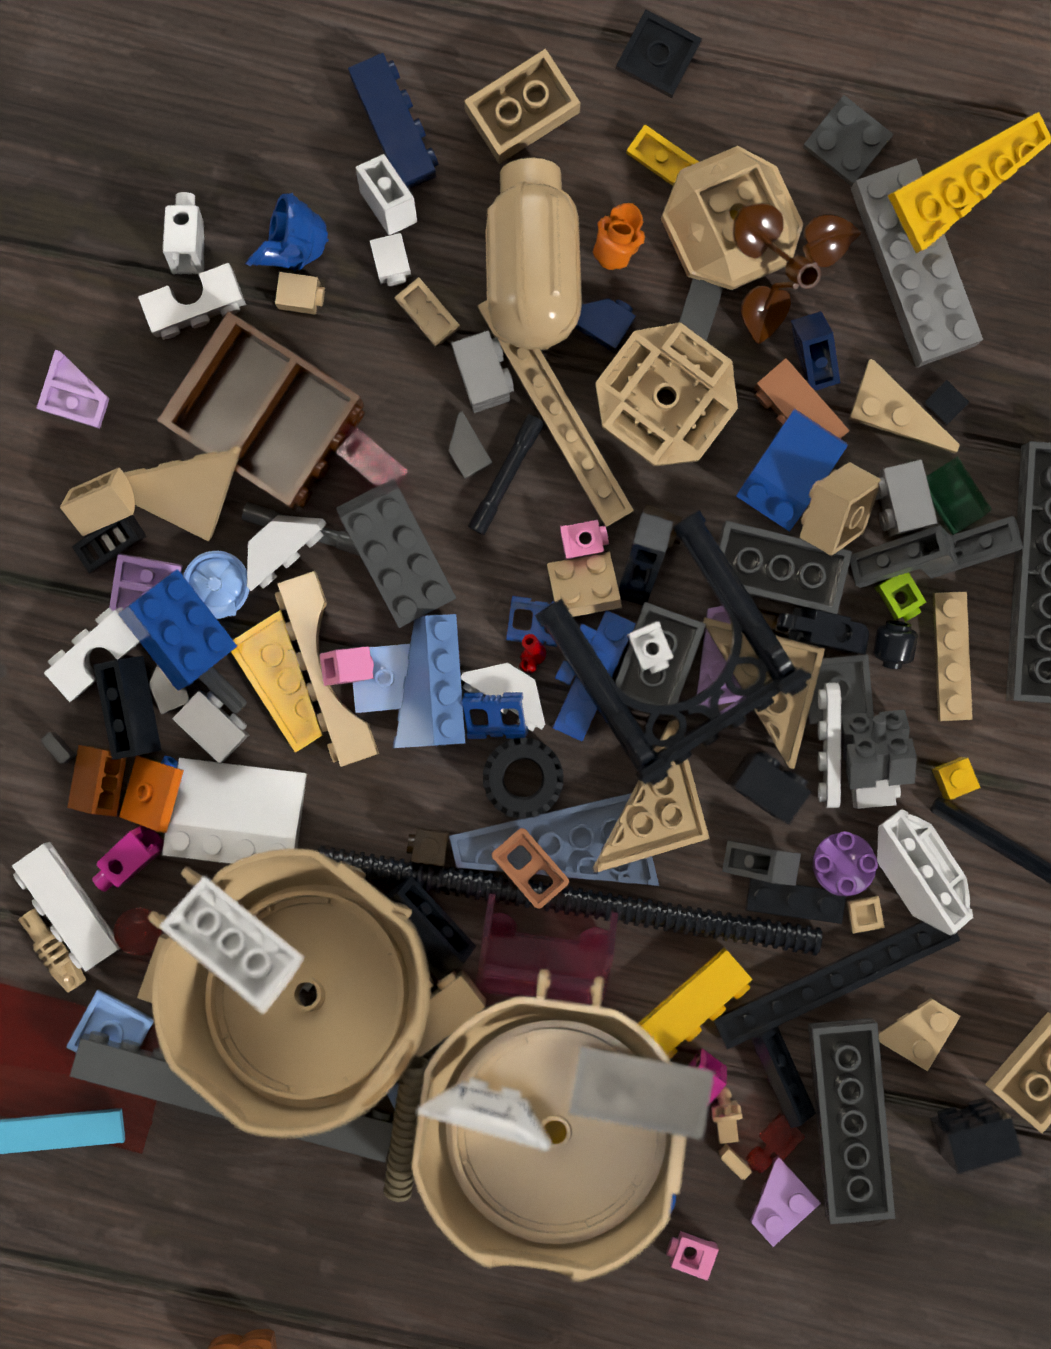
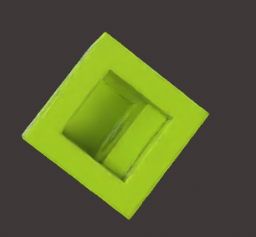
M909 572L889 578L874 587L877 593L880 594L894 620L901 617L905 622L920 614L921 610L919 607L927 603ZM901 592L905 595V602L903 604L896 602V593Z

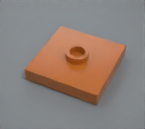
M136 756L119 817L155 831L166 833L184 770L146 757Z

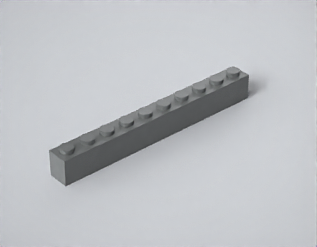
M91 1031L90 1035L84 1034L80 1039L70 1077L229 1120L171 1070L162 1049L154 1048L153 1052L140 1049L141 1044L130 1040H122V1043H117L109 1040V1035L97 1031ZM373 1108L372 1112L365 1111L357 1118L341 1126L293 1138L385 1163L390 1146L394 1118H391V1113L385 1110Z

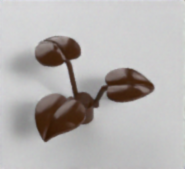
M767 203L746 205L739 210L733 224V237L737 248L748 257L759 258L769 247L787 262L785 273L790 280L789 282L774 283L771 289L765 285L756 286L745 296L741 305V316L756 343L760 344L770 337L789 312L791 305L790 294L780 288L792 287L797 289L799 286L805 289L813 288L821 278L819 267H828L836 263L845 254L852 242L861 235L859 229L851 222L832 214H823L815 217L804 230V237L808 243L802 248L805 257L795 256L792 258L773 243V241L780 237L784 227L783 216L776 207Z

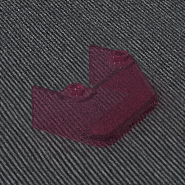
M489 894L476 985L479 989L492 994L537 998L540 970L546 969L549 970L548 979H550L547 999L592 1005L593 994H591V986H594V979L596 977H603V1003L614 956L618 913H611L608 930L593 927L583 931L579 941L516 932L517 924L510 916L504 913L493 914L495 895Z

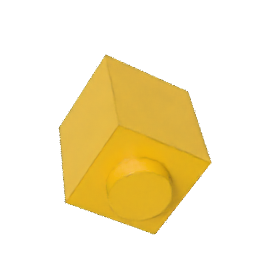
M960 757L932 769L943 799L952 800L980 788L969 758Z

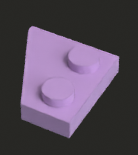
M55 350L37 409L100 429L109 398L63 353Z
M778 1155L773 1160L771 1172L767 1182L764 1183L758 1205L755 1206L750 1219L751 1223L773 1247L821 1204Z

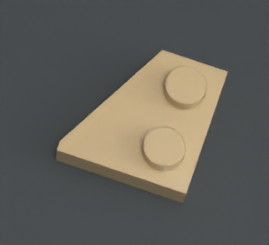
M930 998L919 1005L913 1012L906 1013L897 1019V1022L883 1031H878L879 1042L928 1071L959 1020L960 1015Z

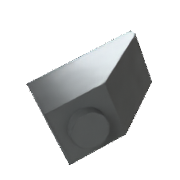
M728 840L722 872L770 883L796 886L801 854Z

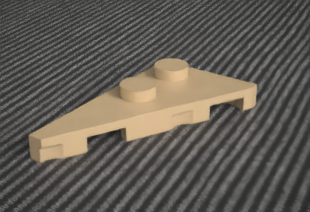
M868 360L849 419L954 454L957 453L960 444L875 360Z

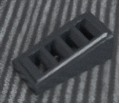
M131 515L92 532L74 544L72 548L88 573H92L117 557L118 554H122L145 539L146 534L134 515ZM121 525L123 526V528L125 529L130 538L127 537ZM110 530H113L121 543L120 545L116 544L109 533ZM99 537L103 539L106 546L110 550L108 553H106L101 543L99 542ZM88 544H91L99 556L98 560H95L87 548Z

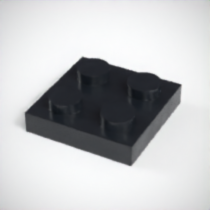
M645 9L616 65V70L672 98L698 50L702 38Z

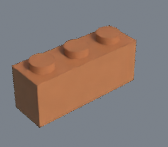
M787 358L763 377L754 387L757 391L755 394L756 399L764 408L768 409L771 407L778 415L776 421L780 427L783 426L795 408L840 439L849 432V429Z

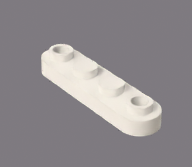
M837 682L825 683L824 689L818 690L819 709H823V721H818L819 740H823V752H818L819 771H823V782L818 783L819 802L825 803L826 808H839L841 800V693L839 683Z

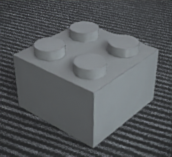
M488 330L453 342V353L473 412L476 413L509 402L510 392L514 391V385L508 368H501L500 362L504 360L498 338L491 339Z
M922 460L885 468L874 475L881 480L875 499H880L883 511L879 513V521L882 530L888 531L889 537L925 529L937 523Z

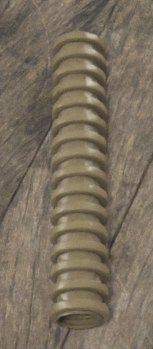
M420 1056L412 1058L398 1082V1094L396 1097L385 1186L383 1189L384 1195L396 1202L406 1201L412 1195L414 1180L412 1158L419 1115L417 1110L421 1101L424 1073L429 1063L428 1060Z

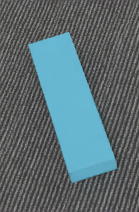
M122 1108L0 1119V1154L123 1143L126 1140Z

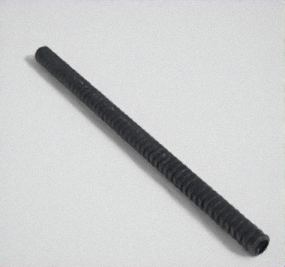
M321 845L318 848V852L339 864L342 862L361 869L366 873L365 878L367 882L373 879L378 884L381 881H385L386 885L396 883L395 886L397 887L412 876L422 888H425L426 892L434 889L435 893L438 894L440 891H445V895H450V892L455 893L456 897L464 894L465 898L468 899L470 896H475V900H479L482 897L485 898L486 902L494 899L495 903L505 901V905H509L512 902L517 907H519V904H524L525 908L534 906L510 878L505 879L504 875H499L498 878L494 877L493 873H489V876H486L482 871L479 874H474V870H469L468 873L464 872V868L456 871L452 866L449 869H444V866H439L438 868L434 867L433 864L429 866L424 865V863L414 864L415 862H412V860L408 863L403 858H400V861H396L395 857L385 859V855H380V858H378L373 853L370 856H365V852H360L359 855L355 854V850L347 853L343 848L340 851H335V847H331L329 850L326 849L325 845ZM530 879L528 881L530 887L537 894H542L553 884L549 883L547 886L543 885L542 881H539L538 884L533 883V880ZM572 886L561 890L542 907L547 912L549 909H554V913H559V910L564 911L565 915L573 912L574 916L577 917L579 914H584V918H589V915L594 916L595 920L603 917L604 921L607 922L609 919H614V923H618L621 920L626 925L629 922H633L634 926L643 924L644 928H648L651 925L656 930L659 927H663L664 931L673 929L674 933L682 930L683 934L686 935L688 932H693V936H698L700 933L703 934L704 938L712 935L713 939L716 940L718 937H722L723 941H728V938H730L734 943L742 940L743 944L752 942L753 946H757L760 943L765 948L768 945H772L773 949L782 947L783 951H787L790 948L795 953L798 950H802V954H807L809 951L813 956H817L820 952L823 932L820 927H816L813 930L808 925L805 928H802L801 924L792 926L790 922H786L783 925L778 920L776 923H772L771 919L762 921L760 917L753 920L748 915L746 918H742L741 914H737L734 917L730 912L722 915L721 911L712 913L711 909H707L704 912L700 907L692 910V906L682 908L681 904H677V907H674L669 902L667 905H662V901H657L656 904L652 903L651 899H648L647 902H644L639 897L637 900H633L632 896H628L626 899L621 894L613 897L612 893L603 895L602 891H598V894H595L591 889H588V892H583V888H578L577 891L573 890Z

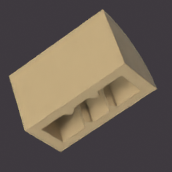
M119 467L69 489L60 509L79 533L85 536L133 515L135 500L131 485Z

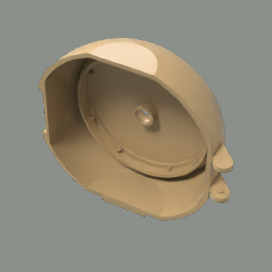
M281 849L258 853L223 868L211 880L212 883L304 957L293 977L264 1014H261L170 937L161 946L154 971L152 1000L155 1029L160 1047L169 1067L239 1129L263 1136L297 1137L323 1132L341 1126L370 1109L392 1088L410 1064L419 1047L428 1016L430 998L429 972L421 940L413 923L409 920L412 910L407 906L390 901L364 880L366 873L361 869L342 862L339 864L317 851ZM185 867L181 872L192 886H196L203 878V876L188 867ZM152 911L148 916V919L159 929H161L159 926L167 918L165 915H160L155 911ZM306 983H311L317 989V999L312 1005L305 1007L300 1002L299 992Z
M541 969L538 979L537 998L517 997L491 1006L467 1020L446 1039L426 1067L420 1106L463 1081L469 1082L470 1077L489 1082V1089L501 1092L502 1087H508L521 1091L520 1097L528 1099L543 1127L551 1120L560 1121L565 1125L567 1130L565 1140L560 1144L551 1143L550 1148L545 1151L418 1115L412 1171L418 1191L436 1224L449 1240L476 1262L486 1267L515 1265L540 1268L562 1273L571 1277L572 1280L580 1281L605 1274L623 1265L646 1248L666 1226L670 1216L672 1195L679 1194L686 1137L569 1114L581 1046L671 1063V1061L656 1041L637 1023L614 1009L601 1007L603 977H596L594 979L595 984L591 986L593 1004L589 1005L547 999V989L550 987V979H548L549 970Z

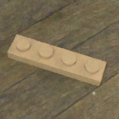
M967 592L933 593L938 721L973 720Z

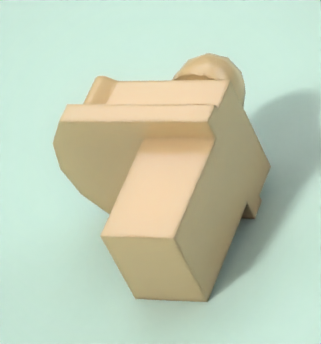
M724 1087L717 1095L716 1099H718V1102L711 1103L712 1111H710L713 1122H716L719 1144L739 1142L736 1120L742 1119L741 1106L736 1100L731 1101V1091L727 1087Z

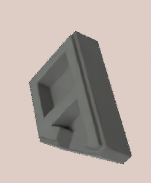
M463 411L458 413L448 451L464 479L492 464V461Z
M156 665L149 687L160 713L165 714L186 705L191 699L187 688L184 687L177 691L159 666Z

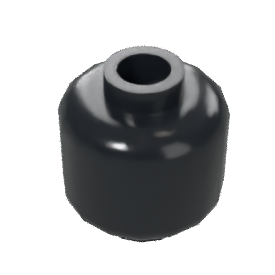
M888 620L886 625L878 627L873 654L877 659L883 661L882 666L890 669H901L902 664H908L914 660L918 634L911 629L912 625L910 623Z

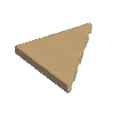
M235 446L231 447L228 451L219 453L216 451L209 452L185 461L175 460L159 464L158 467L147 470L141 468L124 472L133 490L135 505L209 542L214 535L241 448Z
M704 617L703 623L706 624L707 631L727 662L732 646L731 624ZM742 633L740 657H754L758 659ZM776 636L794 666L802 667L803 670L809 671L812 677L805 681L808 686L793 696L789 693L785 695L779 693L773 697L775 702L768 708L760 712L756 709L754 710L788 768L794 769L825 648ZM738 664L733 675L740 687L744 689L757 680L758 671L753 664ZM767 671L765 682L771 679Z
M678 720L669 721L660 740L668 739L677 732L679 728ZM656 746V748H655L656 753H657L658 751H660L661 749H663L664 747H658V746ZM688 759L678 765L673 761L671 763L673 767L667 770L669 776L655 785L649 782L644 785L638 780L593 866L594 872L604 871L710 839Z

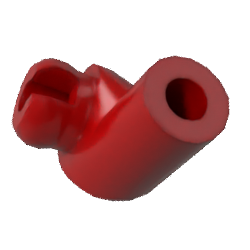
M527 634L522 639V646L525 650L520 656L521 662L519 667L523 672L534 673L537 665L541 664L546 657V648L535 635Z

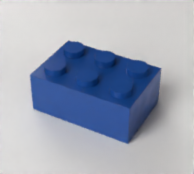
M178 569L118 613L177 691L190 685L237 647Z

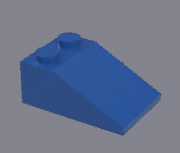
M794 408L741 486L736 497L790 532L811 502L812 498L809 497L811 488L818 480L821 481L829 475L848 444Z

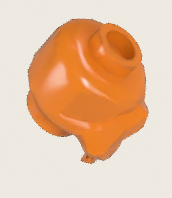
M624 203L614 207L611 210L610 217L605 216L597 223V240L592 253L605 269L615 270L627 267L631 256L638 251L640 245L645 241L644 232L640 230L643 224V217L638 207L633 203Z

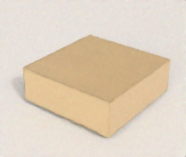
M878 895L846 901L851 932L853 934L885 928Z
M727 1143L719 1150L721 1160L741 1180H745L752 1173L749 1165Z

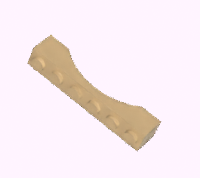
M312 571L278 583L280 591L276 592L275 596L280 610H287L290 622L285 623L291 641L297 640L301 652L296 653V657L301 671H308L311 682L306 684L312 702L318 700L321 713L317 714V718L322 731L329 732L332 743L327 744L332 761H339L340 767L379 754L369 723L350 711L340 701L330 685L324 686L320 661L319 633L327 601L317 573Z

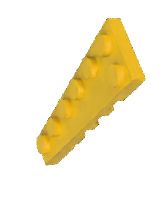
M1040 112L1025 118L887 195L915 253L928 248L948 231L950 226L969 213L972 210L971 208L989 196L998 185L1009 179L1017 172L1018 168L1024 166L1051 143V135Z

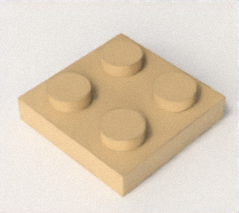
M610 552L547 563L554 602L562 598L573 617L622 608Z

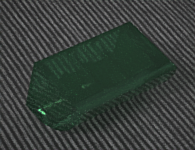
M958 456L926 476L933 506L952 535L979 520L992 510Z

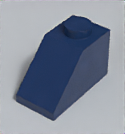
M610 299L581 305L580 317L574 328L615 353L633 325L636 315L632 314L633 308L619 299L616 302Z
M822 311L791 320L795 348L808 384L816 391L841 383L834 334Z

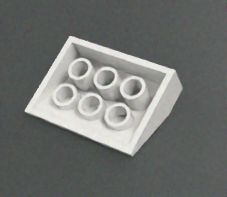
M179 758L177 768L184 771L169 826L165 833L162 855L233 864L258 853L281 849H298L307 773Z

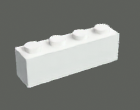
M51 842L42 844L12 865L16 871L13 874L16 882L22 889L25 890L27 888L34 897L32 900L33 906L41 916L46 914L52 923V926H50L51 932L59 942L64 941L71 950L68 955L78 969L83 968L87 972L123 947Z

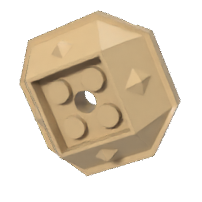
M736 146L680 170L661 216V221L687 277L704 280L733 290L786 266L787 262L769 247L759 258L748 257L737 248L733 237L734 220L730 217L729 211L736 210L739 212L746 205L767 203L773 205L781 212L784 219L783 231L780 237L773 241V243L792 258L794 257L803 222L777 166Z
M681 322L634 331L595 383L602 428L653 466L699 461L738 409L733 361ZM664 389L670 390L674 394L675 401L670 405L661 404L657 398L659 391Z

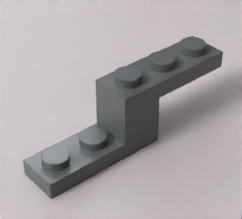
M1010 516L952 536L939 525L851 555L850 563L855 585L862 588L917 569L923 570L932 579L1024 548L1017 521L1014 516Z

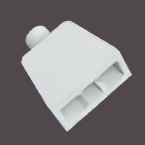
M188 192L177 193L176 204L165 208L163 253L172 274H200L204 272V221L199 207L195 206V195Z

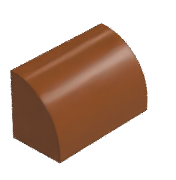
M78 745L67 808L89 814L117 816L127 757L112 760L109 749Z

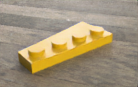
M279 610L235 638L233 641L237 647L231 653L296 753L323 736L299 666L293 643L289 637L283 613Z

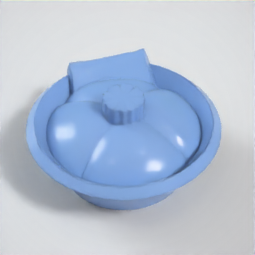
M208 551L198 555L189 563L183 575L216 619L236 616L237 610L242 607L249 594L245 566L237 557L224 551Z

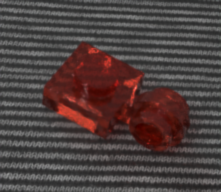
M779 1113L759 1135L767 1146L763 1149L760 1146H756L747 1155L745 1160L749 1163L748 1167L752 1171L764 1172L773 1161L770 1157L773 1152L784 1160L805 1136L796 1127L790 1128L786 1117Z

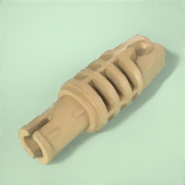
M35 908L18 919L34 942L33 950L39 954L38 957L44 961L43 964L46 968L48 967L49 973L66 992L74 990L86 981L81 968L78 969L68 955L70 952L69 948L65 947L64 941L59 942Z

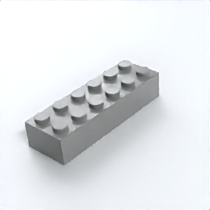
M917 158L858 179L851 187L852 195L916 368L975 347L983 341L945 234L940 236L925 250L915 253L887 196L923 176Z

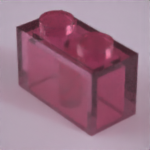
M358 428L352 432L336 451L341 459L374 487L392 478L399 485L408 474L402 465Z

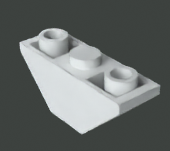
M277 515L248 542V589L252 591L258 585L264 589L277 577L274 571L283 564L285 568H288L300 557L297 551L306 544L311 548L324 536L320 530L327 523L321 518Z
M509 663L464 672L461 675V680L465 681L462 688L470 693H484L485 695H490V697L491 695L496 697L501 695L502 697L504 692H523L522 705L526 726L532 732L536 726L541 730L543 729L545 721L535 679ZM501 709V712L505 715L508 712V710H511L517 715H519L516 709Z

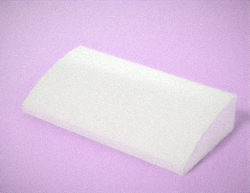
M205 876L159 926L165 934L261 1014H264L276 1000L304 959L302 955Z

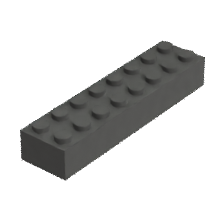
M1030 441L1021 446L1017 525L1024 549L1016 551L1014 558L1006 701L1051 704V443Z

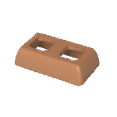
M520 828L492 852V858L537 909L542 908L569 884L567 876L524 828ZM518 846H523L529 852L532 859L523 868L517 870L507 860V856ZM543 870L552 879L553 884L542 894H537L528 884V880L538 871Z

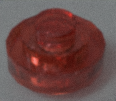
M143 907L132 908L122 913L117 919L114 927V938L124 952L132 955H144L154 950L158 938L163 934V931L148 919L152 910Z

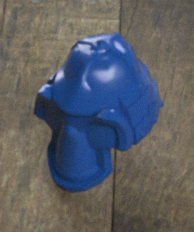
M293 193L282 194L278 198L270 221L269 240L264 241L248 258L245 264L249 267L253 264L256 266H278L288 269L290 267L293 271L301 270L305 265L322 255L325 245L329 240L326 223L307 204L298 200Z

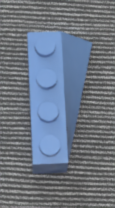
M456 614L422 616L414 620L408 654L409 664L407 675L404 677V693L402 705L399 708L397 719L399 723L397 735L394 737L393 748L465 743Z

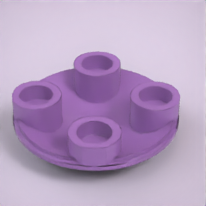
M847 831L835 833L825 838L818 845L813 857V870L818 882L824 889L838 896H853L864 891L872 883L878 868L877 858L868 842L860 836Z

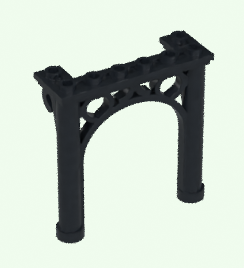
M700 510L689 515L672 528L725 609L732 628V646L728 660L721 673L699 694L685 701L669 705H650L636 701L623 693L615 684L562 598L534 615L541 627L545 626L633 763L637 771L635 773L637 779L644 785L648 782L652 785L661 782L669 776L667 770L673 767L671 765L673 761L676 765L684 762L693 755L690 750L700 744L703 747L712 744L720 738L718 732L729 726L732 730L743 724L747 720L745 715L756 709L760 712L768 708L775 702L773 697L777 694L785 695L789 693L793 696L808 686L805 681L812 677L809 671L803 670L802 667L794 666L706 527L705 522L707 520ZM742 633L758 659L754 657H740ZM753 664L758 671L757 680L747 688H737L732 681L736 665ZM766 671L768 672V674H769L770 677H771V679L768 680L767 682H765V680H766ZM726 683V688L731 693L743 697L722 711H719L718 701L724 693L721 687ZM709 698L708 707L700 704ZM627 705L639 711L650 713L645 723V732L642 731ZM687 710L688 715L702 713L708 720L685 734L687 722L685 717L679 712ZM659 714L673 715L679 723L677 732L665 740L657 739L652 732V727ZM652 745L664 748L656 753Z

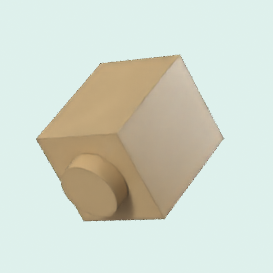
M279 272L275 299L277 308L280 310L316 314L317 306H323L325 287H320L318 277Z

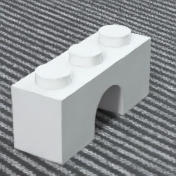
M229 263L199 274L203 285V292L199 300L193 304L184 305L177 302L174 292L169 286L138 296L152 334L156 338L169 339L179 335V329L192 325V328L202 327L210 323L209 318L219 314L225 317L228 311L232 314L238 313L240 307L246 305Z
M122 607L114 611L111 608L105 610L95 619L99 625L91 632L84 629L71 641L75 645L67 653L60 650L48 661L51 667L44 674L69 702L76 699L96 681L95 671L90 664V654L94 648H105L118 660L140 643L118 615L123 610Z

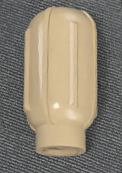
M539 158L518 159L503 166L500 171V195L496 197L494 203L487 209L486 273L489 327L496 338L502 342L510 343L523 349L546 350L565 340L578 323L582 305L577 207L569 194L562 191L560 167L554 162Z

